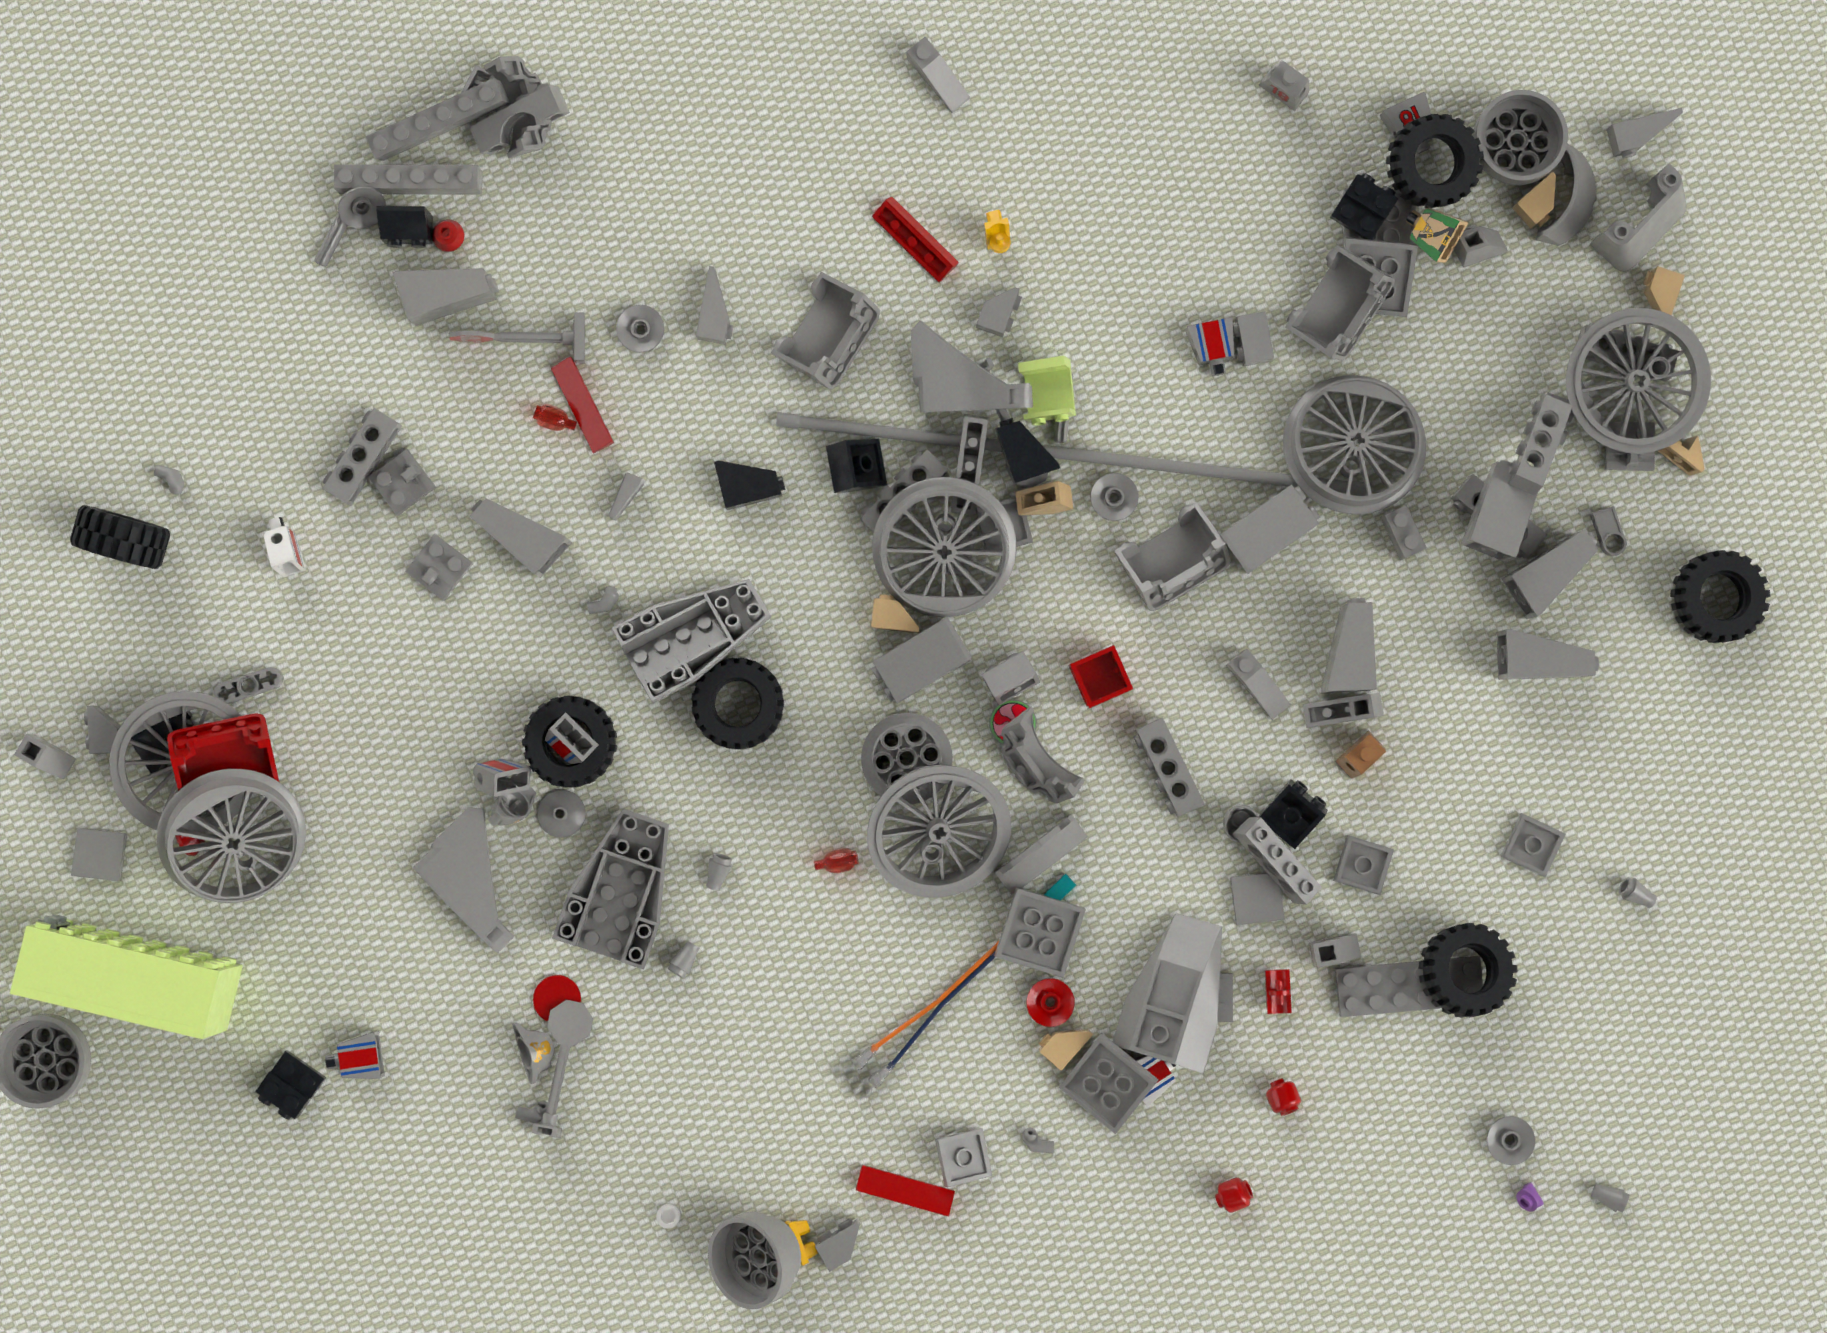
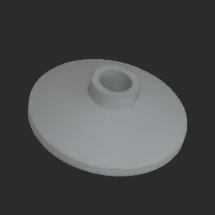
M366 186L356 187L342 196L338 204V213L341 220L348 226L367 228L378 223L376 206H386V202L378 190Z
M634 305L627 308L620 315L616 326L617 336L622 345L627 349L639 353L647 352L654 349L661 342L664 335V323L660 314L652 307ZM639 326L645 327L646 330L643 334L637 333Z
M1110 473L1099 478L1094 484L1090 496L1095 512L1100 517L1110 521H1119L1129 517L1136 509L1139 498L1134 482L1127 476L1119 473ZM1116 494L1118 501L1111 502L1109 496Z
M555 790L547 794L541 800L537 812L538 821L543 830L549 835L559 838L571 836L579 831L586 815L582 800L575 793L568 790ZM562 809L565 812L563 818L556 816L557 810Z
M1506 1116L1495 1121L1490 1127L1487 1134V1147L1490 1154L1497 1161L1506 1165H1517L1526 1161L1533 1153L1535 1134L1531 1126L1523 1119ZM1508 1135L1513 1137V1141L1510 1144L1505 1142V1138Z

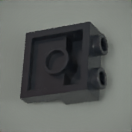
M1363 173L1362 176L1360 174L1355 176L1330 218L1363 239L1373 240L1398 198L1395 197L1396 192L1387 186H1383V188L1374 184L1375 179L1372 176Z
M1290 779L1259 817L1266 822L1274 833L1292 848L1296 849L1326 816L1328 809L1325 808L1326 803L1319 796L1313 798L1306 792L1308 788L1304 783L1299 780L1294 782Z
M286 1050L255 1092L259 1094L258 1100L267 1106L273 1104L278 1107V1114L287 1120H290L291 1117L296 1119L301 1115L326 1077Z

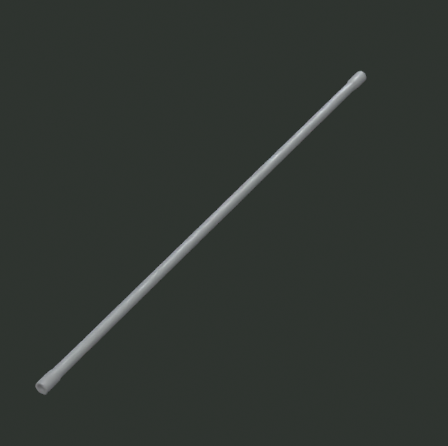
M778 412L776 420L777 427L813 429L960 447L961 435L805 417L790 413ZM986 438L984 450L1003 452L998 439ZM1043 445L1056 459L1290 486L1291 484L1293 487L1298 486L1291 474ZM1317 478L1323 484H1327L1329 479ZM1333 480L1329 487L1337 492L1345 493L1347 481ZM1352 481L1350 495L1367 496L1364 482Z

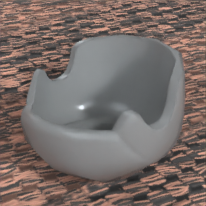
M1239 804L1226 812L1223 819L1224 831L1232 841L1239 842L1233 833L1248 817H1259L1251 806Z

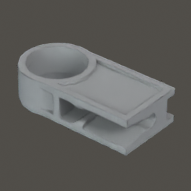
M1612 506L1591 513L1590 517L1603 553L1608 556H1616L1623 553L1626 549L1627 541L1615 507ZM1610 535L1617 536L1621 541V549L1617 553L1610 552L1606 548L1605 542Z

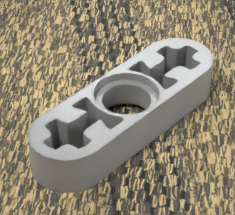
M268 667L218 684L214 689V697L227 704H231L279 688L283 683L284 677L279 669ZM269 672L277 675L273 685L271 682L260 683L257 678L258 675H260V679L268 678ZM246 679H252L255 683V688L250 693L245 692L242 687ZM234 683H237L238 692L229 694V699L221 697L220 693L224 692V687L232 690L236 688Z

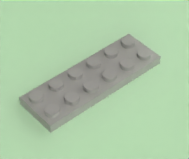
M1480 956L1450 959L1449 972L1453 983L1465 993L1479 991L1483 986ZM1419 961L1335 968L1340 1017L1440 1009L1443 1007H1435L1431 1003L1433 997L1425 995L1423 989L1427 987L1425 982L1420 983L1419 976L1423 975V969H1418Z

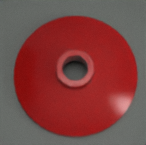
M1048 978L1040 980L1032 986L1027 995L1026 1005L1030 1016L1035 1022L1042 1026L1055 1027L1065 1023L1070 1018L1074 1010L1075 1000L1067 984L1058 979ZM1051 997L1055 1000L1053 1006L1046 1005L1047 998Z

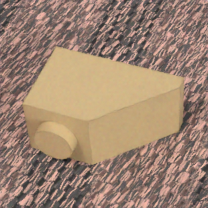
M1553 172L1512 207L1530 229L1536 224L1541 227L1551 218L1548 214L1554 209L1556 175Z
M1659 266L1651 270V272L1648 271L1643 285H1646L1644 294L1651 308L1672 315L1685 275Z
M1060 481L1015 491L1018 515H1047L1073 509L1071 486Z
M880 595L879 599L874 598L871 628L919 633V626L899 601L894 600V596Z
M1088 1029L1054 1031L1052 1035L1047 1033L1039 1042L1041 1047L1038 1050L1062 1071L1093 1034Z

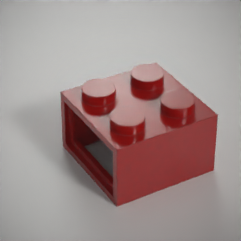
M1114 645L1068 665L1087 709L1133 690V686Z

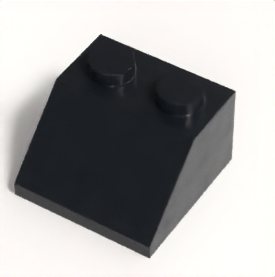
M376 206L380 239L388 247L400 248L402 244H411V247L425 248L426 244H432L433 216L425 206Z
M879 438L844 440L826 446L834 493L854 492L888 485Z

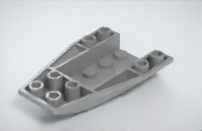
M750 579L654 605L612 627V630L645 692L654 704L697 681L771 618V615Z
M622 809L569 890L552 939L602 954L644 970L660 925L669 824Z
M1178 913L1174 915L1125 998L1113 1043L1120 1048L1204 1074L1218 1027L1222 926Z

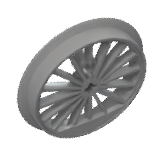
M1631 308L1617 311L1594 323L1575 345L1566 372L1568 401L1573 406L1571 410L1581 427L1599 443L1626 453L1654 452L1669 447L1682 439L1701 418L1711 389V371L1708 357L1697 336L1677 318L1665 312L1648 308ZM1629 324L1645 325L1636 366ZM1618 326H1623L1630 367L1608 333ZM1654 327L1665 332V336L1641 368L1650 328ZM1602 336L1606 339L1624 370L1592 348ZM1670 337L1681 347L1679 352L1668 359L1656 357ZM1588 353L1593 354L1622 376L1583 368ZM1684 353L1690 370L1669 374L1671 369L1669 362ZM1654 362H1659L1663 368L1659 375L1654 374L1652 371ZM1585 372L1621 380L1622 382L1585 388L1581 380V374ZM1691 374L1690 392L1650 383L1652 380ZM1634 377H1640L1638 385L1634 386L1632 383L1635 380ZM1623 386L1596 404L1593 403L1588 394L1589 391ZM1648 387L1689 396L1683 412ZM1625 391L1606 419H1604L1597 408ZM1646 393L1679 416L1670 427H1666ZM1629 395L1620 435H1617L1608 423ZM1634 397L1641 439L1625 437ZM1641 397L1662 430L1657 435L1647 437Z
M1345 375L1330 378L1315 385L1296 402L1286 421L1283 435V450L1291 476L1308 497L1336 512L1368 514L1392 506L1413 488L1424 466L1426 437L1418 413L1408 399L1398 390L1385 382L1371 377ZM1340 393L1344 395L1350 425L1328 396L1329 394ZM1349 395L1362 397L1357 427ZM1323 398L1344 429L1311 407ZM1367 398L1381 401L1362 429ZM1385 402L1392 404L1398 410L1397 413L1366 432ZM1309 413L1340 434L1302 427L1305 415ZM1400 415L1408 429L1369 436ZM1300 433L1339 440L1340 442L1301 448ZM1410 434L1411 449L1375 442L1374 440ZM1354 438L1358 439V440H1357V442L1359 443V446H1358V447L1354 446V445H1355V443H1354V441H1353ZM1344 446L1311 469L1307 466L1303 457L1305 453ZM1374 448L1411 455L1407 469ZM1343 452H1347L1327 484H1323L1315 477L1314 471ZM1370 453L1402 473L1403 477L1392 485ZM1364 457L1386 486V490L1372 494ZM1352 460L1356 462L1358 469L1355 471L1353 469L1349 470L1346 466V461ZM1339 471L1344 477L1348 478L1345 494L1329 487ZM1361 472L1367 496L1350 495L1352 479Z
M937 477L910 485L899 492L887 504L874 530L872 553L874 565L881 582L897 601L907 608L924 615L954 617L983 607L1003 589L1012 573L1016 559V536L1007 511L990 492L967 480ZM945 496L944 513L938 515L934 520L927 498ZM949 496L966 499L956 521L952 515L948 514ZM919 501L924 502L937 539L908 510L910 506ZM972 502L982 508L984 512L953 539L969 503ZM905 513L932 542L893 525L900 515ZM986 516H990L997 527L993 531L958 543ZM942 521H949L952 524V528L949 531H942L938 525ZM893 531L930 548L887 546L890 532ZM998 534L1002 541V550L960 549ZM943 545L947 546L946 554H942L941 549ZM887 552L930 553L894 567H890ZM959 554L1001 556L997 570H993ZM931 559L904 585L894 575V572ZM957 560L993 575L992 579L983 588ZM951 562L970 580L979 592L974 595H963ZM936 563L922 594H914L907 590L911 584ZM942 563L941 596L927 595ZM946 563L959 596H945Z
M180 691L167 693L143 703L122 723L111 747L109 761L110 776L119 800L138 821L154 830L158 829L162 813L153 810L146 803L174 776V772L172 771L144 800H141L132 789V786L170 771L173 768L170 765L129 782L125 768L126 765L171 764V760L126 761L125 754L128 744L170 758L169 753L132 740L131 737L147 729L168 748V742L153 730L151 726L165 721L171 733L173 729L168 719L182 714L183 728H186V712L197 708L204 709L198 725L203 724L208 711L215 713L224 720L241 716L224 701L199 692ZM176 780L169 794L165 807L175 793V790L177 788ZM244 792L228 798L231 819L239 813ZM250 792L248 801L252 796L253 792ZM224 803L215 811L225 824L228 822ZM208 809L206 814L199 816L216 828L220 827ZM192 819L179 827L203 833L209 831Z
M931 765L918 768L896 780L876 803L868 823V850L879 873L890 884L906 893L931 898L959 894L986 879L1001 862L1008 848L1011 836L1010 812L1004 797L996 786L972 770L950 765ZM931 782L934 814L931 813L916 786ZM935 782L948 784L939 813ZM954 786L965 788L947 809ZM913 789L928 816L905 801L901 796ZM972 791L981 793L984 796L956 811ZM897 801L921 819L889 811ZM987 803H990L992 806L993 814L959 819ZM885 819L917 825L883 830ZM993 822L991 834L959 828L961 826ZM914 834L886 850L883 848L882 838ZM954 834L986 840L988 843L980 853ZM948 838L977 858L964 867L950 845ZM919 841L899 865L889 857ZM943 842L960 870L944 875ZM930 847L937 848L936 851L931 854H929V852L926 851ZM920 852L923 860L918 874L905 870ZM927 864H939L938 876H924Z
M246 769L218 770L202 775L186 784L166 805L157 829L159 857L169 876L189 893L220 903L245 902L256 899L273 890L296 867L302 855L306 839L304 815L292 793L277 780L265 774ZM244 792L236 824L232 825L228 798ZM250 792L265 796L240 827ZM224 800L229 826L224 825L213 808L214 805ZM270 801H273L282 809L249 828ZM208 809L222 831L197 815ZM284 816L288 818L291 828L254 834ZM192 819L214 834L179 827ZM175 835L212 841L173 848ZM291 835L288 848L255 842ZM212 849L184 866L180 865L175 856ZM255 849L284 854L285 856L277 866L256 853ZM233 854L238 887L223 888ZM244 854L251 856L247 861L239 860V857H243ZM218 855L198 880L187 873L189 870ZM226 856L218 886L205 884V880ZM259 861L273 871L261 879L254 866ZM239 869L250 870L257 882L242 886Z

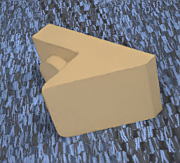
M1698 436L1685 439L1683 444L1679 440L1669 447L1658 450V452L1689 476L1702 473L1705 469Z

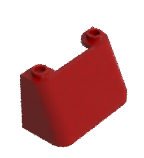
M249 714L178 729L171 732L167 737L170 760L178 791L202 775L224 769L252 770L265 774L279 782L267 723L262 714Z

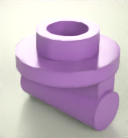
M1532 1182L1525 1184L1516 1195L1520 1207L1529 1212L1535 1211L1544 1204Z

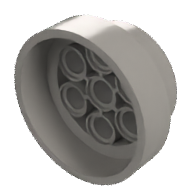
M1514 90L1496 97L1479 115L1473 129L1475 132L1472 135L1474 139L1479 137L1481 144L1477 146L1478 151H1483L1484 158L1480 159L1479 165H1483V170L1492 178L1509 185H1526L1545 177L1561 161L1568 143V128L1561 110L1548 97L1531 90ZM1499 117L1507 118L1509 126L1501 125ZM1524 118H1528L1532 121V128H1528L1524 125ZM1486 137H1493L1497 145L1490 146L1486 141ZM1510 138L1518 139L1520 147H1513L1510 143ZM1534 140H1541L1544 144V149L1537 148L1534 145ZM1497 158H1504L1507 161V167L1499 166ZM1521 159L1529 160L1531 168H1524L1521 164Z
M915 713L894 714L881 720L867 735L861 753L864 776L871 788L880 796L892 785L891 779L896 774L905 775L918 768L931 765L952 766L953 762L951 745L944 731L931 719ZM919 729L922 732L920 742L913 743L909 740L908 733L910 730ZM888 733H895L898 736L899 741L896 746L889 747L885 744L884 738ZM929 747L935 748L938 752L937 759L932 762L927 761L923 755L925 749ZM905 751L911 752L914 756L913 763L908 766L900 762V755ZM881 755H885L890 759L889 767L884 770L876 766V760ZM931 782L916 786L924 801L932 797ZM935 782L936 793L941 790L945 785L944 783ZM913 789L901 796L910 804L920 803Z
M36 1014L14 1022L0 1035V1090L13 1102L28 1108L51 1107L73 1097L87 1080L91 1067L89 1043L80 1028L69 1019L55 1014ZM44 1028L50 1032V1039L48 1041L42 1036ZM66 1038L72 1041L71 1050L66 1049L64 1046ZM24 1043H27L31 1048L29 1055L23 1052ZM47 1052L53 1057L51 1065L47 1064L44 1058ZM68 1062L73 1063L75 1066L74 1074H70L67 1071L66 1066ZM27 1067L33 1071L32 1079L27 1078L25 1075ZM49 1076L55 1080L54 1089L50 1088L47 1084Z
M749 1211L725 1220L716 1227L708 1245V1263L716 1285L726 1298L742 1308L759 1309L779 1300L790 1290L800 1268L801 1251L795 1234L785 1222L773 1216Z

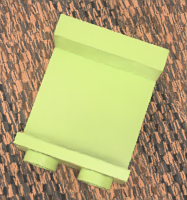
M1058 356L1018 363L1019 373L1024 375L1025 383H1030V386H1032L1033 407L1027 408L1028 414L1023 415L1024 420L1032 423L1033 426L1046 424V420L1055 419V422H1065L1069 420V417L1076 416L1069 358Z

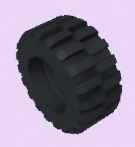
M1437 113L1411 121L1394 136L1395 141L1390 143L1388 148L1391 153L1390 156L1386 157V164H1390V170L1387 171L1388 178H1393L1395 183L1392 184V187L1395 191L1400 190L1401 198L1405 201L1411 200V204L1415 206L1435 208L1454 204L1471 192L1470 188L1476 186L1479 181L1477 175L1482 173L1483 165H1479L1480 159L1484 158L1483 151L1479 152L1477 147L1481 144L1479 137L1474 139L1472 134L1475 131L1471 126L1465 127L1463 125L1465 121L1460 118L1453 119L1452 115H1438ZM1436 138L1442 140L1453 153V172L1448 180L1440 184L1426 182L1416 169V151L1419 145L1427 139Z
M83 505L78 509L70 542L72 546L91 553L142 567L158 569L163 563L170 539V531L167 528L143 520Z
M1718 550L1697 556L1689 560V564L1683 565L1679 570L1681 574L1675 576L1673 584L1676 586L1675 589L1671 590L1670 597L1675 599V603L1671 604L1672 611L1677 610L1678 616L1675 619L1678 624L1683 623L1685 625L1684 631L1688 634H1695L1694 638L1700 641L1707 640L1708 643H1724L1742 639L1746 634H1751L1757 629L1756 625L1761 624L1765 619L1762 615L1763 612L1769 609L1770 604L1765 603L1766 598L1770 597V590H1765L1764 584L1768 583L1766 576L1761 577L1759 575L1762 569L1758 564H1750L1751 558L1747 556L1741 557L1739 552L1735 551L1726 552L1725 550ZM1712 575H1724L1732 580L1737 587L1739 604L1736 612L1727 619H1715L1706 612L1702 605L1701 588L1705 580Z
M727 658L721 662L719 661L697 680L691 697L692 715H694L695 723L702 731V734L713 743L729 749L752 748L769 739V736L778 728L777 726L783 716V691L776 677L762 664L747 658ZM733 681L749 683L756 689L760 697L761 704L758 715L752 722L744 726H731L725 723L717 714L715 707L716 697L720 689Z
M576 696L555 697L550 699L549 702L538 706L539 709L530 715L528 725L525 724L523 730L525 738L522 739V746L525 747L524 756L529 761L531 770L536 772L543 781L560 787H581L596 781L598 777L602 776L608 766L612 764L614 752L617 750V733L613 728L614 723L607 716L606 711L595 704V702ZM565 712L572 719L585 724L591 732L592 739L598 744L582 763L568 765L557 761L551 755L548 743L545 741L548 730Z
M1465 923L1444 929L1428 941L1429 946L1423 948L1421 953L1424 960L1419 961L1418 969H1423V975L1419 976L1420 983L1425 982L1427 988L1423 989L1426 996L1431 995L1433 997L1431 1003L1435 1007H1443L1442 1012L1448 1015L1454 1014L1455 1017L1470 1018L1491 1013L1492 1010L1499 1009L1504 1005L1503 1000L1509 999L1512 991L1509 989L1516 985L1517 979L1513 978V973H1517L1518 969L1517 965L1512 963V959L1516 958L1514 952H1509L1506 948L1510 944L1506 939H1498L1500 933L1494 929L1488 931V927L1482 924ZM1460 948L1472 949L1478 953L1485 964L1486 979L1484 985L1475 993L1463 992L1451 979L1449 972L1450 959L1453 953Z

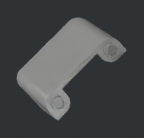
M1670 163L1654 175L1646 184L1651 190L1647 202L1653 209L1634 229L1625 221H1616L1590 243L1601 256L1619 271L1626 272L1635 267L1686 211L1682 178L1680 173Z
M1337 245L1326 256L1329 269L1304 309L1299 308L1289 314L1287 318L1288 323L1285 328L1330 358L1342 361L1353 350L1393 287L1395 279Z
M820 272L811 285L812 295L816 298L814 304L793 338L783 336L778 339L771 353L828 389H834L842 380L877 323L880 310L864 293Z
M1197 502L1187 505L1180 510L1178 524L1138 547L1135 542H1124L1118 549L1114 550L1116 557L1150 611L1164 607L1221 573L1231 563L1225 541Z

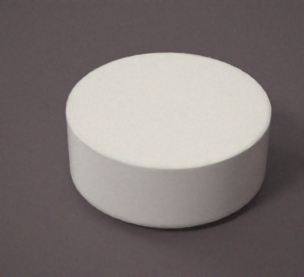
M672 1203L663 1204L657 1211V1222L663 1228L670 1229L675 1227L681 1219L680 1209Z

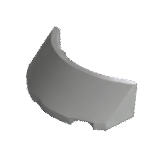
M519 56L498 57L484 65V69L494 79L502 82L510 101L509 105L515 103L517 97L524 94L530 95L536 91V87L542 85L537 74H531L525 67V61ZM531 114L521 117L513 126L512 143L507 153L508 158L543 149L546 144V134L551 130V123L540 122Z
M1568 143L1560 162L1565 167L1564 175L1574 177L1570 202L1563 215L1559 219L1554 218L1549 226L1540 227L1536 236L1537 241L1557 246L1566 243L1585 226L1593 211L1592 208L1596 198L1595 178L1590 164L1583 153Z
M1029 707L1002 729L1001 736L1003 737L1004 744L1001 749L1009 769L1015 774V777L1034 794L1041 792L1048 797L1050 802L1056 804L1074 798L1085 780L1083 777L1062 767L1047 753L1035 732L1033 724L1034 710L1032 707Z
M1069 814L1058 825L994 873L1012 895L1015 893L1016 887L1022 888L1078 846L1088 836L1073 815Z

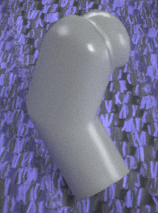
M156 465L154 476L166 479L170 486L169 491L172 494L178 495L182 493L184 480L180 472L173 468Z
M540 1101L532 1109L518 1106L515 1118L538 1123L542 1120L543 1113H546L548 1102Z

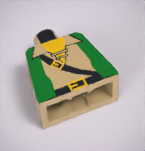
M1426 208L1423 214L1412 210L1406 219L1408 224L1415 227L1410 235V239L1434 261L1442 263L1447 262L1468 225V222L1430 208Z

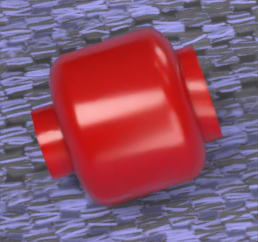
M1281 1078L1270 1083L1271 1088L1267 1090L1266 1097L1274 1113H1280L1281 1116H1285L1299 1109L1298 1105L1302 1100L1294 1082H1285Z
M1235 1177L1219 1184L1218 1194L1215 1195V1198L1220 1208L1224 1207L1229 1213H1233L1248 1207L1253 1198V1193L1246 1180L1243 1181L1241 1178Z

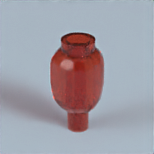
M550 404L537 405L533 415V419L537 420L538 425L550 430L560 431L568 428L574 431L577 424L576 421L568 419V415L564 410Z
M849 848L828 852L823 859L814 861L815 870L826 869L831 873L849 871L854 865L859 864L857 851H851Z

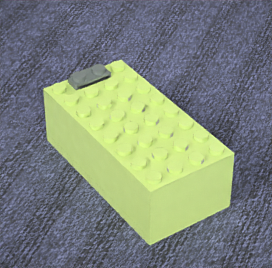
M52 914V916L45 915L44 919H38L35 925L26 926L10 994L199 1039H205L227 1031L243 967L242 964L236 963L237 959L224 956L222 958H213L212 953L205 951L191 953L189 952L190 948L184 946L166 947V942L158 940L144 942L141 936L131 934L129 936H119L120 932L116 930L105 929V931H97V926L90 924L72 925V920L56 914Z

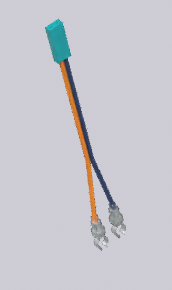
M1065 874L1043 895L1061 900L1076 884ZM998 942L937 1000L878 1043L873 1044L863 1053L853 1058L852 1066L856 1067L855 1070L863 1069L880 1046L938 1005L893 1061H890L869 1077L868 1081L873 1085L871 1093L873 1087L877 1088L884 1082V1079L892 1072L896 1063L942 1007L995 958L994 955Z

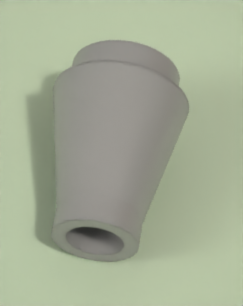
M714 853L713 858L709 859L707 888L715 891L720 890L722 883L732 868V859L730 857Z
M1626 878L1619 887V894L1622 895L1624 900L1644 905L1648 908H1651L1657 900V896L1652 894L1636 878Z
M687 941L683 948L669 961L668 970L684 979L687 974H690L696 954L700 948Z
M1597 1183L1591 1193V1197L1615 1212L1617 1210L1620 1212L1625 1210L1630 1196L1623 1189L1603 1186Z

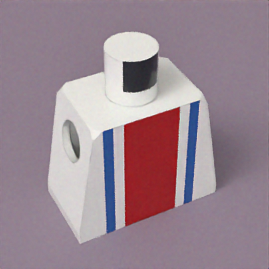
M282 517L270 519L268 521L270 531L264 532L263 535L271 567L283 578L306 571L295 533L284 525Z
M1142 1055L1134 1060L1158 1079L1157 1083L1143 1099V1102L1148 1107L1176 1081L1171 1070L1178 1065Z

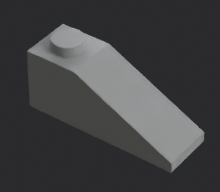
M926 37L922 38L907 51V60L951 113L970 99V96L952 70Z
M1678 108L1612 124L1607 129L1613 157L1621 155L1622 159L1635 156L1641 147L1681 115L1683 109Z
M709 266L696 337L698 340L726 345L727 339L732 337L733 325H730L715 268Z
M1248 649L1243 650L1226 665L1272 720L1291 705Z
M1380 692L1303 704L1306 728L1384 716Z

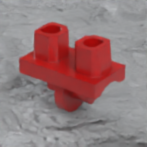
M1290 969L1265 970L1267 1014L1292 1013Z

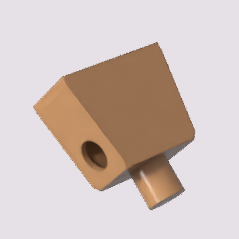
M1368 730L1335 762L1352 779L1362 775L1386 752V749Z

